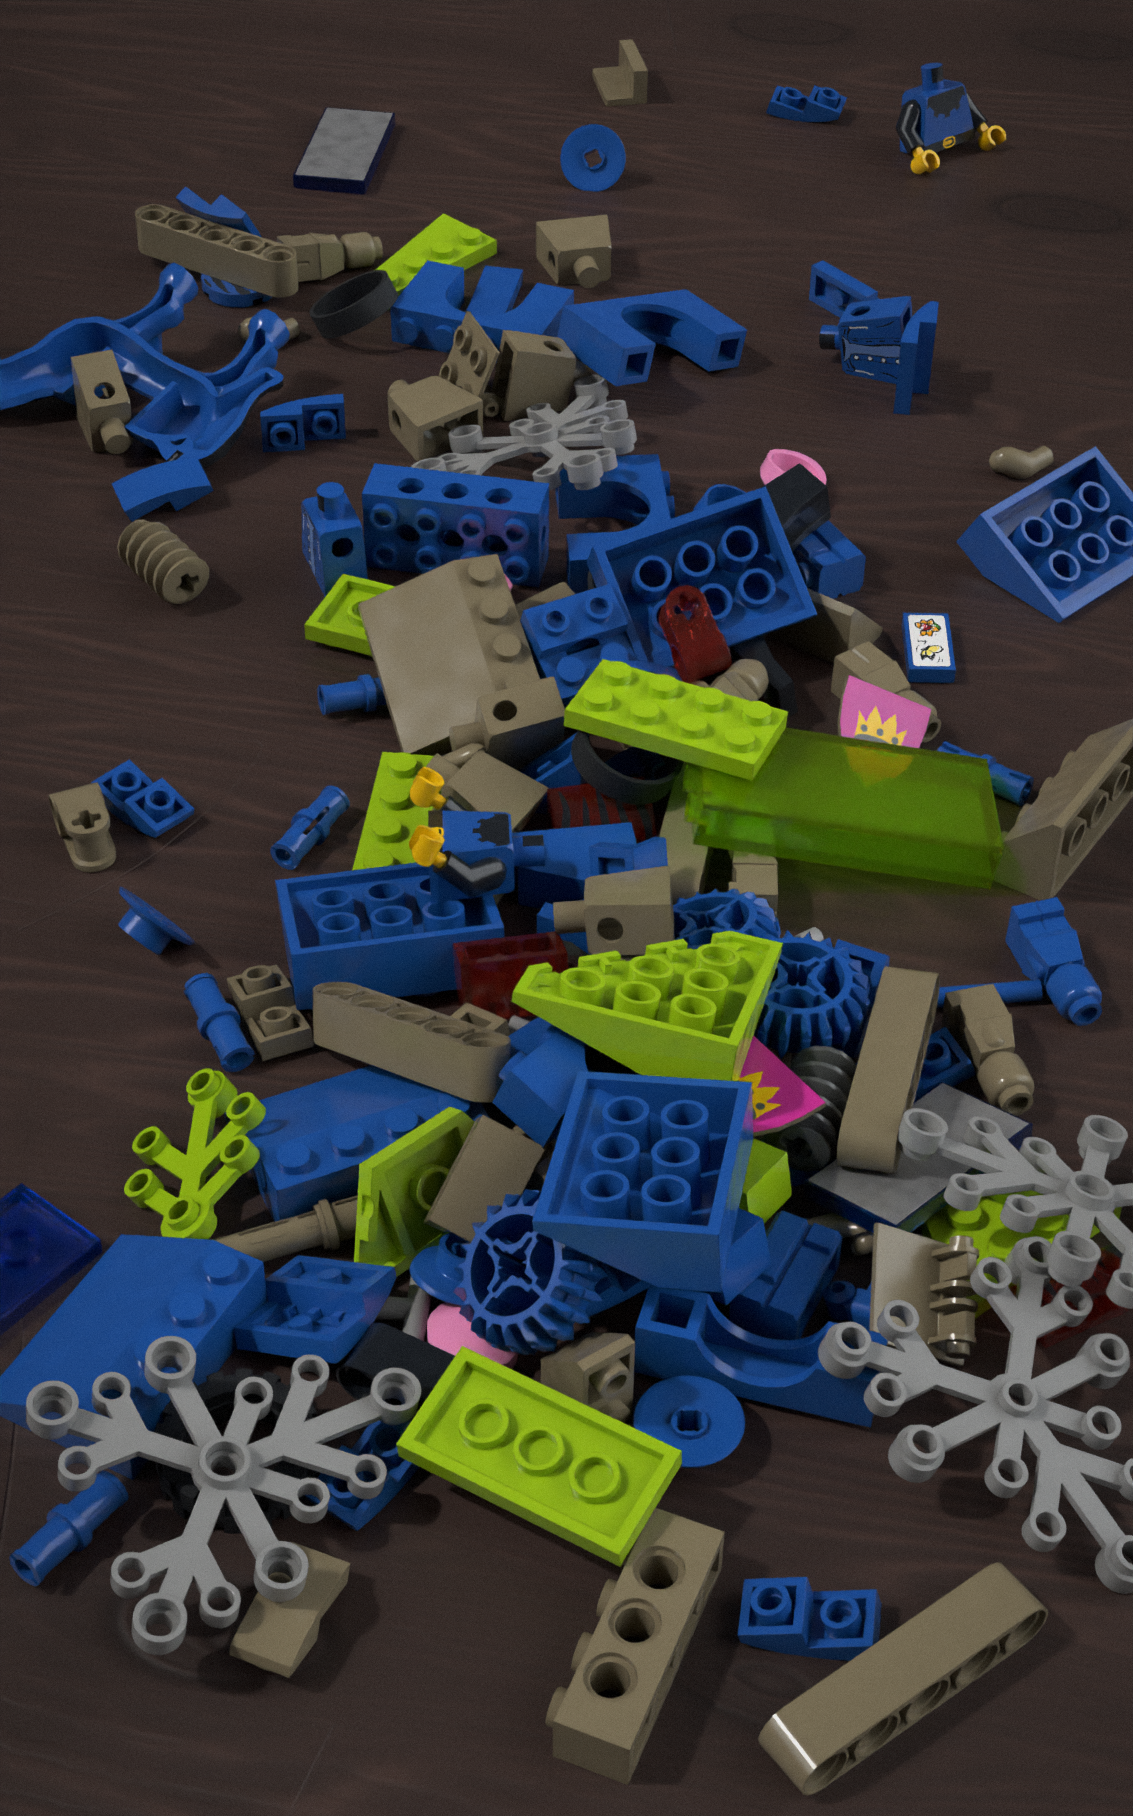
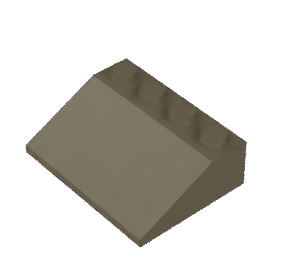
M498 554L451 561L358 605V611L401 752L435 756L437 753L442 755L453 752L450 744L449 728L451 726L474 723L476 703L479 697L540 680Z

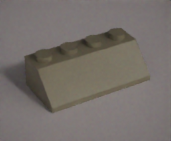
M1133 719L1088 736L1076 752L1070 750L1067 753L1058 774L1054 778L1049 776L1044 781L1038 798L1032 805L1026 803L1023 806L1011 831H1003L999 835L992 852V857L997 860L995 882L1038 900L1050 899L1057 894L1133 797Z

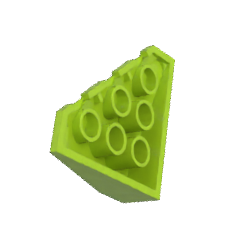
M734 931L713 933L711 944L702 945L698 949L687 948L688 943L684 939L646 945L645 955L635 957L631 961L621 960V954L617 951L581 956L578 959V966L576 968H569L562 973L552 972L553 967L548 962L529 965L513 990L512 1002L640 1075L738 1081L782 952L783 943Z

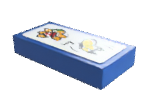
M903 613L901 626L908 682L954 683L956 667L948 613Z

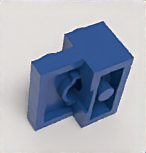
M610 584L523 610L520 622L538 675L541 679L555 678L563 705L571 702L602 659L609 661H638L625 634L628 622Z

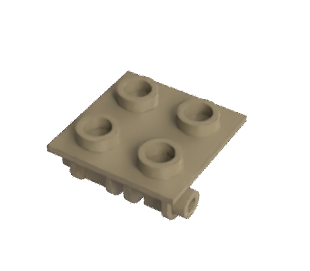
M466 311L461 326L455 331L452 349L447 361L440 368L439 377L483 400V416L493 417L499 412L500 399L496 394L491 393L488 381L500 352L469 311Z
M874 1223L869 1330L879 1332L877 1319L887 1303L892 1300L906 1301L917 1310L919 1324L915 1330L936 1360L959 1367L964 1366V1359L970 1357V1348L977 1345V1338L974 1337L975 1313L973 1312L978 1310V1303L974 1300L966 1299L967 1296L977 1294L973 1290L970 1281H966L970 1280V1276L975 1270L977 1259L979 1258V1250L973 1247L974 1239L962 1235L950 1237L949 1244L882 1223ZM890 1316L896 1325L906 1327L900 1318ZM888 1341V1347L897 1349L893 1342Z

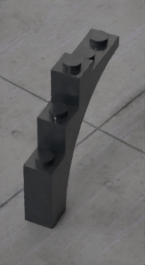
M800 463L763 486L767 488L792 552L809 534L831 518L827 486ZM763 636L688 662L693 667L699 665L713 679L723 671H727L733 663L741 659L757 660L765 666L769 679L767 690L758 701L767 703L771 707L788 711L787 719L798 712L793 680L773 658Z

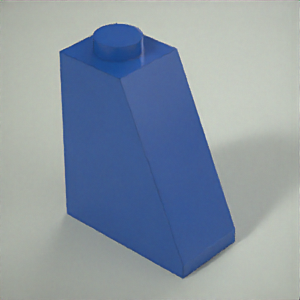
M632 822L512 833V836L543 835L545 866L514 867V884L518 904L541 909L545 902L553 904V902L584 900L585 879L591 876L589 846L599 842L637 844Z

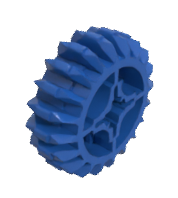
M714 889L708 894L701 895L696 892L694 897L688 899L678 898L677 904L673 905L674 940L684 939L688 943L687 948L698 949L702 945L711 944L713 933L734 931L759 938H764L766 933H769L777 939L780 938L781 929L778 918L774 915L773 908L769 907L767 899L756 898L754 892L740 894L738 889H731L728 892H719L718 889Z
M788 930L783 938L778 939L766 933L764 939L783 943L753 1036L768 1049L778 1050L781 1059L787 1052L799 1053L801 1050L813 1046L834 1047L844 1050L849 1038H857L858 1031L862 1028V1023H864V1018L868 1015L870 987L868 976L863 974L861 961L851 959L848 948L833 949L831 938L821 942L813 940L810 931L804 938L793 937Z
M528 1189L524 1191L522 1196L519 1194H506L502 1206L487 1205V1221L485 1223H472L476 1235L472 1242L460 1244L467 1253L465 1262L454 1267L460 1276L463 1277V1281L453 1292L461 1300L465 1301L459 1314L471 1322L470 1330L475 1332L479 1338L492 1343L491 1345L494 1348L505 1352L511 1350L521 1355H535L537 1350L555 1352L558 1340H574L573 1324L575 1322L578 1324L590 1323L585 1310L589 1302L602 1301L594 1289L597 1281L608 1277L603 1269L597 1266L599 1260L533 1231L532 1220L541 1191H531Z

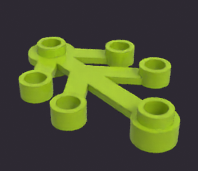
M205 1068L196 1072L186 1085L188 1101L194 1107L187 1154L185 1155L171 1146V1141L156 1126L148 1127L141 1131L132 1144L133 1151L145 1164H157L182 1181L178 1198L166 1192L164 1184L149 1169H141L135 1172L125 1184V1194L137 1207H149L164 1217L161 1223V1234L163 1237L209 1239L217 1226L214 1205L242 1174L255 1166L260 1156L259 1149L245 1134L262 1122L266 1114V1108L251 1092H245L237 1096L236 1087L221 1071ZM226 1112L227 1117L231 1121L212 1140L215 1119ZM222 1161L224 1163L223 1167L205 1184L206 1177Z

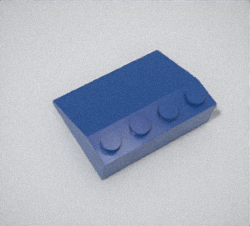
M1095 446L981 513L956 542L984 577L1060 623L1133 577V492Z
M766 486L594 545L587 560V565L596 587L607 584L611 585L628 622L625 634L638 661L674 667L816 617L817 615Z
M416 862L275 880L291 985L297 1010H313V988L318 984L327 982H349L392 997L411 995L430 997L441 991L463 989L465 982L464 947L467 950L473 970L472 990L486 989L488 956H490L492 962L494 984L505 983V931L493 895L431 903L429 867L421 866Z
M370 1065L259 1100L266 1108L265 1117L257 1127L245 1134L260 1152L257 1163L249 1171L273 1221L276 1222L313 1211L312 1206L317 1204L318 1200L326 1198L332 1203L357 1196L360 1163L448 1107L462 1110L474 1121L482 1115L490 1117L481 1102L465 1100ZM225 1112L224 1119L228 1124L231 1120L227 1117Z
M578 1071L532 1220L533 1231L659 1288L721 1293L753 1143L752 1082Z
M121 1234L0 1376V1416L30 1430L26 1422L27 1396L36 1385L45 1381H61L68 1384L75 1390L78 1396V1408L99 1414L92 1405L93 1383L103 1373L117 1372L129 1380L131 1385L130 1397L147 1430L154 1432L157 1422L163 1423L162 1412L171 1399L168 1394L161 1393L153 1388L145 1378V1355L149 1345L156 1339L164 1336H177L187 1340L196 1352L195 1374L192 1382H195L197 1386L206 1382V1376L218 1372L237 1348L234 1327L268 1302L263 1262L215 1240ZM173 1367L160 1369L161 1372L169 1374L179 1372ZM108 1389L101 1393L107 1399H116L122 1395L114 1389ZM48 1412L41 1417L54 1420L62 1416L56 1412ZM71 1434L50 1440L65 1448L72 1446L87 1447L96 1443ZM137 1456L108 1469L134 1480L149 1460Z

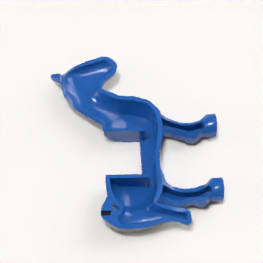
M171 263L160 273V287L156 295L140 311L116 320L100 316L73 319L50 332L33 347L6 359H0V411L49 397H55L75 405L71 357L112 349L125 386L152 400L124 426L129 435L145 446L159 451L166 462L185 458H198L202 467L206 468L227 455L242 434L247 420L260 398L283 387L284 376L279 371L274 370L278 361L277 350L289 341L290 332L286 324L276 313L268 309H262L249 322V337L242 351L230 364L214 373H202L171 360L156 351L147 342L159 334L177 327L184 320V304L192 301L198 295V285L193 276L184 267ZM100 385L94 390L97 397L100 398L104 394L102 388H105V385Z

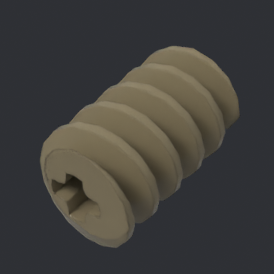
M144 519L134 520L120 535L117 545L118 556L125 565L129 566L165 602L169 604H182L191 601L205 588L209 579L208 565L193 550L189 549L187 544L181 541L175 533L171 532L165 524L149 522Z

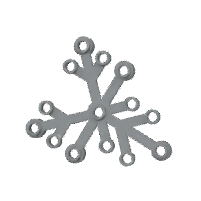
M599 374L579 378L574 382L577 398L562 413L558 414L552 410L549 403L531 405L526 409L528 418L510 423L511 436L483 437L481 427L474 424L454 428L448 433L453 453L443 454L438 458L420 460L411 467L482 476L492 464L530 452L534 457L548 456L551 458L542 468L532 473L534 482L549 483V490L555 489L561 485L559 472L564 468L567 470L569 481L574 483L577 490H588L601 484L600 477L603 476V472L613 470L618 466L616 455L626 454L634 450L637 435L634 421L627 419L626 402L624 400L607 402L606 397L609 395L607 380ZM604 446L605 448L569 451L565 447ZM482 449H498L488 453H482Z
M919 1108L909 1109L904 1113L897 1138L899 1140V1149L903 1154L920 1161L928 1160L933 1154H938L986 1173L978 1175L955 1173L951 1175L944 1192V1199L949 1205L962 1211H973L977 1208L983 1196L1029 1190L1043 1194L1029 1197L1019 1194L1009 1195L1000 1214L1001 1222L1013 1231L1028 1233L1033 1230L1038 1218L1067 1214L1069 1219L1066 1231H1061L1055 1235L1046 1256V1261L1049 1265L1048 1272L1051 1277L1067 1286H1079L1084 1280H1088L1093 1275L1101 1256L1100 1248L1090 1239L1094 1224L1122 1253L1119 1269L1114 1271L1107 1286L1106 1294L1115 1304L1133 1309V1233L1113 1214L1116 1207L1133 1205V1183L1112 1186L1104 1178L1107 1165L1111 1163V1160H1115L1120 1156L1128 1137L1126 1129L1120 1123L1101 1115H1091L1085 1118L1077 1137L1078 1151L1083 1158L1081 1171L1073 1172L1059 1158L1055 1147L1048 1141L1038 1137H1027L1024 1139L1020 1151H1018L1002 1134L1001 1127L991 1119L980 1116L972 1117L963 1135L964 1143L946 1137L948 1125L937 1114Z
M1036 1236L1023 1238L1014 1245L1007 1255L1005 1262L994 1257L984 1258L970 1276V1284L973 1290L979 1296L987 1299L1011 1333L1005 1374L997 1375L991 1381L939 1364L915 1330L919 1324L917 1310L910 1303L903 1300H892L887 1303L877 1319V1328L880 1334L888 1341L893 1342L897 1349L873 1342L866 1328L856 1322L838 1323L828 1330L818 1348L820 1363L826 1371L833 1376L843 1379L858 1376L865 1366L884 1372L877 1374L864 1392V1402L867 1408L875 1415L881 1417L893 1416L903 1403L932 1389L979 1404L933 1428L922 1424L903 1428L888 1451L889 1463L898 1476L909 1482H925L940 1467L944 1460L945 1452L995 1428L997 1434L993 1461L985 1471L984 1480L986 1486L993 1494L1001 1498H1011L1021 1490L1028 1480L1027 1466L1021 1460L1024 1438L1037 1456L1030 1515L1022 1525V1536L1025 1542L1036 1551L1048 1552L1053 1550L1065 1536L1066 1523L1058 1512L1060 1491H1062L1102 1548L1095 1559V1570L1101 1582L1107 1588L1117 1593L1128 1594L1133 1592V1564L1129 1563L1123 1556V1554L1126 1555L1133 1562V1535H1125L1086 1481L1088 1480L1117 1490L1126 1499L1133 1501V1479L1130 1476V1473H1133V1458L1122 1465L1060 1444L1049 1430L1050 1428L1080 1438L1087 1446L1096 1450L1106 1449L1119 1436L1122 1426L1119 1417L1111 1409L1104 1406H1095L1087 1413L1049 1400L1085 1382L1099 1389H1108L1115 1386L1129 1369V1349L1126 1343L1117 1335L1111 1333L1096 1334L1085 1342L1075 1358L1031 1379L1036 1339L1062 1326L1075 1327L1080 1325L1093 1307L1091 1296L1085 1289L1080 1286L1067 1285L1059 1290L1051 1303L1041 1307L1043 1288L1052 1278L1048 1272L1049 1265L1046 1261V1256L1051 1246L1049 1241ZM984 1273L995 1277L998 1283L989 1281ZM1011 1282L1017 1286L1016 1297L1008 1287ZM1065 1300L1072 1302L1078 1308V1311L1069 1308ZM890 1316L900 1318L906 1327L896 1325ZM843 1341L848 1342V1343L851 1344L855 1349L849 1348L848 1346H846V1345L844 1344ZM877 1389L889 1392L894 1401L882 1398ZM1011 1398L1015 1399L1020 1405L1014 1403ZM1092 1422L1101 1424L1107 1434L1099 1432ZM914 1443L921 1446L927 1453L919 1451ZM998 1469L1009 1472L1014 1482L1005 1480L1000 1475ZM1036 1522L1046 1525L1050 1529L1052 1536H1047L1040 1532Z
M164 1336L156 1339L149 1345L145 1355L144 1375L147 1382L153 1388L169 1395L195 1445L147 1430L130 1397L131 1385L129 1380L117 1372L103 1373L93 1383L92 1405L99 1414L78 1408V1396L75 1390L68 1384L61 1381H45L36 1385L27 1396L26 1422L33 1433L44 1439L54 1440L66 1434H71L96 1442L87 1447H69L60 1455L58 1460V1480L64 1488L70 1491L78 1492L90 1488L96 1480L97 1472L137 1456L191 1473L193 1482L200 1490V1493L182 1536L141 1553H123L114 1560L111 1567V1587L118 1596L125 1599H135L142 1596L148 1590L151 1579L166 1573L159 1592L144 1597L136 1605L133 1612L131 1630L133 1640L141 1650L153 1655H164L177 1649L184 1640L187 1626V1611L184 1601L193 1581L201 1595L199 1614L207 1625L214 1628H225L234 1623L238 1617L241 1602L240 1593L233 1584L225 1580L208 1547V1542L224 1503L228 1506L256 1559L254 1584L258 1592L271 1601L285 1602L294 1599L303 1591L309 1568L306 1554L299 1546L291 1542L277 1540L253 1494L289 1505L291 1514L300 1522L315 1523L321 1520L327 1512L330 1492L326 1484L319 1479L304 1478L300 1480L266 1469L265 1467L283 1460L345 1480L349 1491L358 1498L371 1499L378 1496L384 1488L387 1475L386 1466L379 1457L372 1454L356 1456L322 1444L379 1420L388 1425H399L410 1420L417 1412L421 1396V1385L414 1374L402 1368L385 1369L379 1372L373 1379L369 1396L305 1421L314 1398L320 1396L327 1388L329 1366L319 1356H301L292 1366L291 1388L272 1435L248 1444L257 1421L266 1417L271 1410L273 1389L269 1382L260 1377H248L239 1382L235 1390L234 1411L224 1435L221 1436L192 1382L196 1366V1352L193 1346L181 1337ZM173 1367L179 1372L169 1374L161 1372L160 1369ZM303 1372H313L320 1378L316 1381H306L301 1378L300 1374ZM108 1389H114L122 1395L116 1399H107L101 1393ZM248 1394H257L264 1401L258 1404H251L245 1401L243 1397ZM394 1398L401 1401L403 1405H391L384 1400ZM48 1412H56L62 1417L49 1420L41 1416ZM73 1463H82L89 1469L82 1474H73L66 1468ZM218 1467H226L231 1469L234 1474L222 1476L212 1471ZM361 1471H369L377 1479L373 1482H364L356 1474ZM303 1495H313L319 1499L320 1503L316 1506H306L299 1501V1498ZM126 1569H135L142 1574V1578L134 1582H128L123 1580L119 1574ZM275 1572H282L287 1574L291 1581L288 1583H277L270 1580L269 1576ZM214 1598H224L232 1606L225 1611H216L208 1603ZM154 1624H163L171 1632L165 1636H154L149 1634L147 1629Z

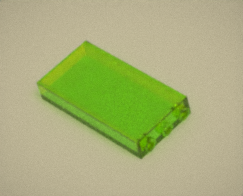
M785 728L752 781L689 762L686 764L683 791L689 793L685 804L684 822L692 823V840L695 845L986 889L991 888L1004 852L988 762L984 758Z

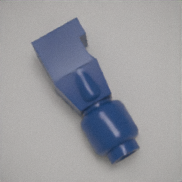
M1058 897L1012 906L1005 941L1022 969L1021 973L1031 980L1041 981L1042 988L1046 989L1056 1010L1064 1019L1073 1021L1077 1026H1085L1096 1021L1102 1013L1100 1005L1102 1002V992L1090 971L1085 967L1077 931L1071 928L1064 916L1065 909Z

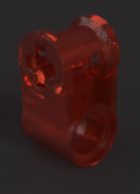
M688 585L678 586L672 590L660 609L659 623L670 647L672 659L681 680L691 683L730 668L732 661L727 642L716 625L704 594L697 588ZM677 605H679L682 611H691L692 615L689 620H687L684 614H675L674 611Z

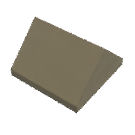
M807 588L817 612L816 617L768 634L770 637L834 663L835 656L852 650L854 647L867 641L873 644L880 637L883 628L856 608Z

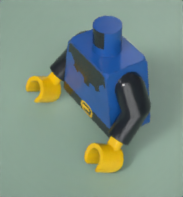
M942 63L922 65V85L909 89L902 95V108L896 124V132L900 137V152L914 156L910 166L911 170L916 174H922L925 171L931 173L936 170L940 165V159L936 152L974 139L975 132L977 131L980 134L978 145L985 151L992 150L996 147V144L1000 145L1006 140V133L1002 127L994 125L989 128L986 125L988 120L975 105L963 83L944 79Z
M422 767L419 770L410 788L411 801L415 805L424 808L432 806L435 810L428 811V826H417L409 841V848L416 863L429 867L431 903L510 893L515 890L514 867L545 866L543 835L512 836L510 814L506 812L468 811L452 796L449 795L444 798L439 794L444 785V779L438 772L428 767Z

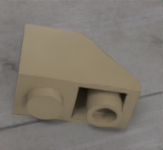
M590 1332L541 1359V1384L626 1424L632 1418L635 1342L628 1334Z

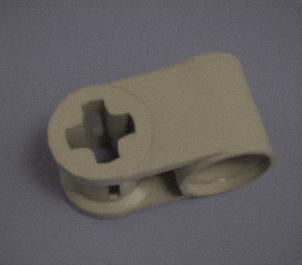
M98 782L49 794V803L60 837H63L74 867L82 872L89 873L109 868L117 858L116 848L108 830L110 826L109 813L107 812Z

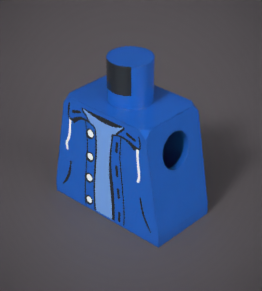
M911 296L849 304L841 316L838 325H822L819 334L820 348L824 350H840L842 370L846 374L896 384L902 334L912 317Z
M335 482L323 483L318 486L316 497L306 498L301 503L302 552L324 597H326L342 574L368 579L362 524L346 493H344L343 486ZM339 549L340 557L335 556L332 550Z

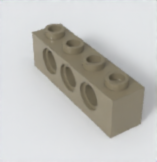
M655 1508L623 1561L622 1565H624L618 1581L609 1578L603 1587L596 1610V1616L600 1617V1620L593 1634L585 1631L578 1641L571 1664V1670L575 1671V1674L568 1689L559 1686L552 1697L545 1724L553 1728V1757L623 1784H629L722 1569L724 1531ZM660 1584L668 1588L654 1589L649 1587V1585ZM639 1637L645 1641L632 1643L625 1641L624 1638ZM615 1691L620 1693L621 1696L605 1698L598 1695V1693Z

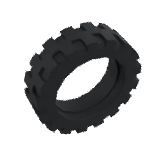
M236 1369L235 1375L227 1376L223 1375V1371L207 1375V1381L198 1386L193 1382L215 1425L230 1420L234 1411L235 1390L239 1382L248 1377H260L269 1382L273 1389L271 1410L260 1421L276 1426L291 1385L287 1386L281 1383V1377L274 1373L265 1371L263 1376L253 1375L252 1369ZM248 1394L243 1397L245 1401L251 1404H258L264 1401L257 1394ZM170 1401L162 1412L163 1423L157 1422L154 1432L193 1444V1440L172 1401ZM313 1404L305 1421L317 1417ZM283 1460L272 1470L300 1480L319 1477L321 1474L320 1472ZM156 1462L163 1496L166 1500L172 1498L173 1510L179 1516L186 1519L191 1515L200 1490L195 1486L191 1473ZM253 1494L270 1527L272 1526L273 1519L281 1516L285 1520L292 1516L289 1505ZM303 1495V1496H301V1497L299 1498V1501H300L301 1499H304V1500L307 1501V1498L305 1497V1495ZM224 1503L215 1526L223 1527L224 1533H241L228 1506Z

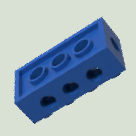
M374 463L362 492L364 546L367 567L425 574L454 560L498 554L503 572L513 585L539 588L549 558V483Z

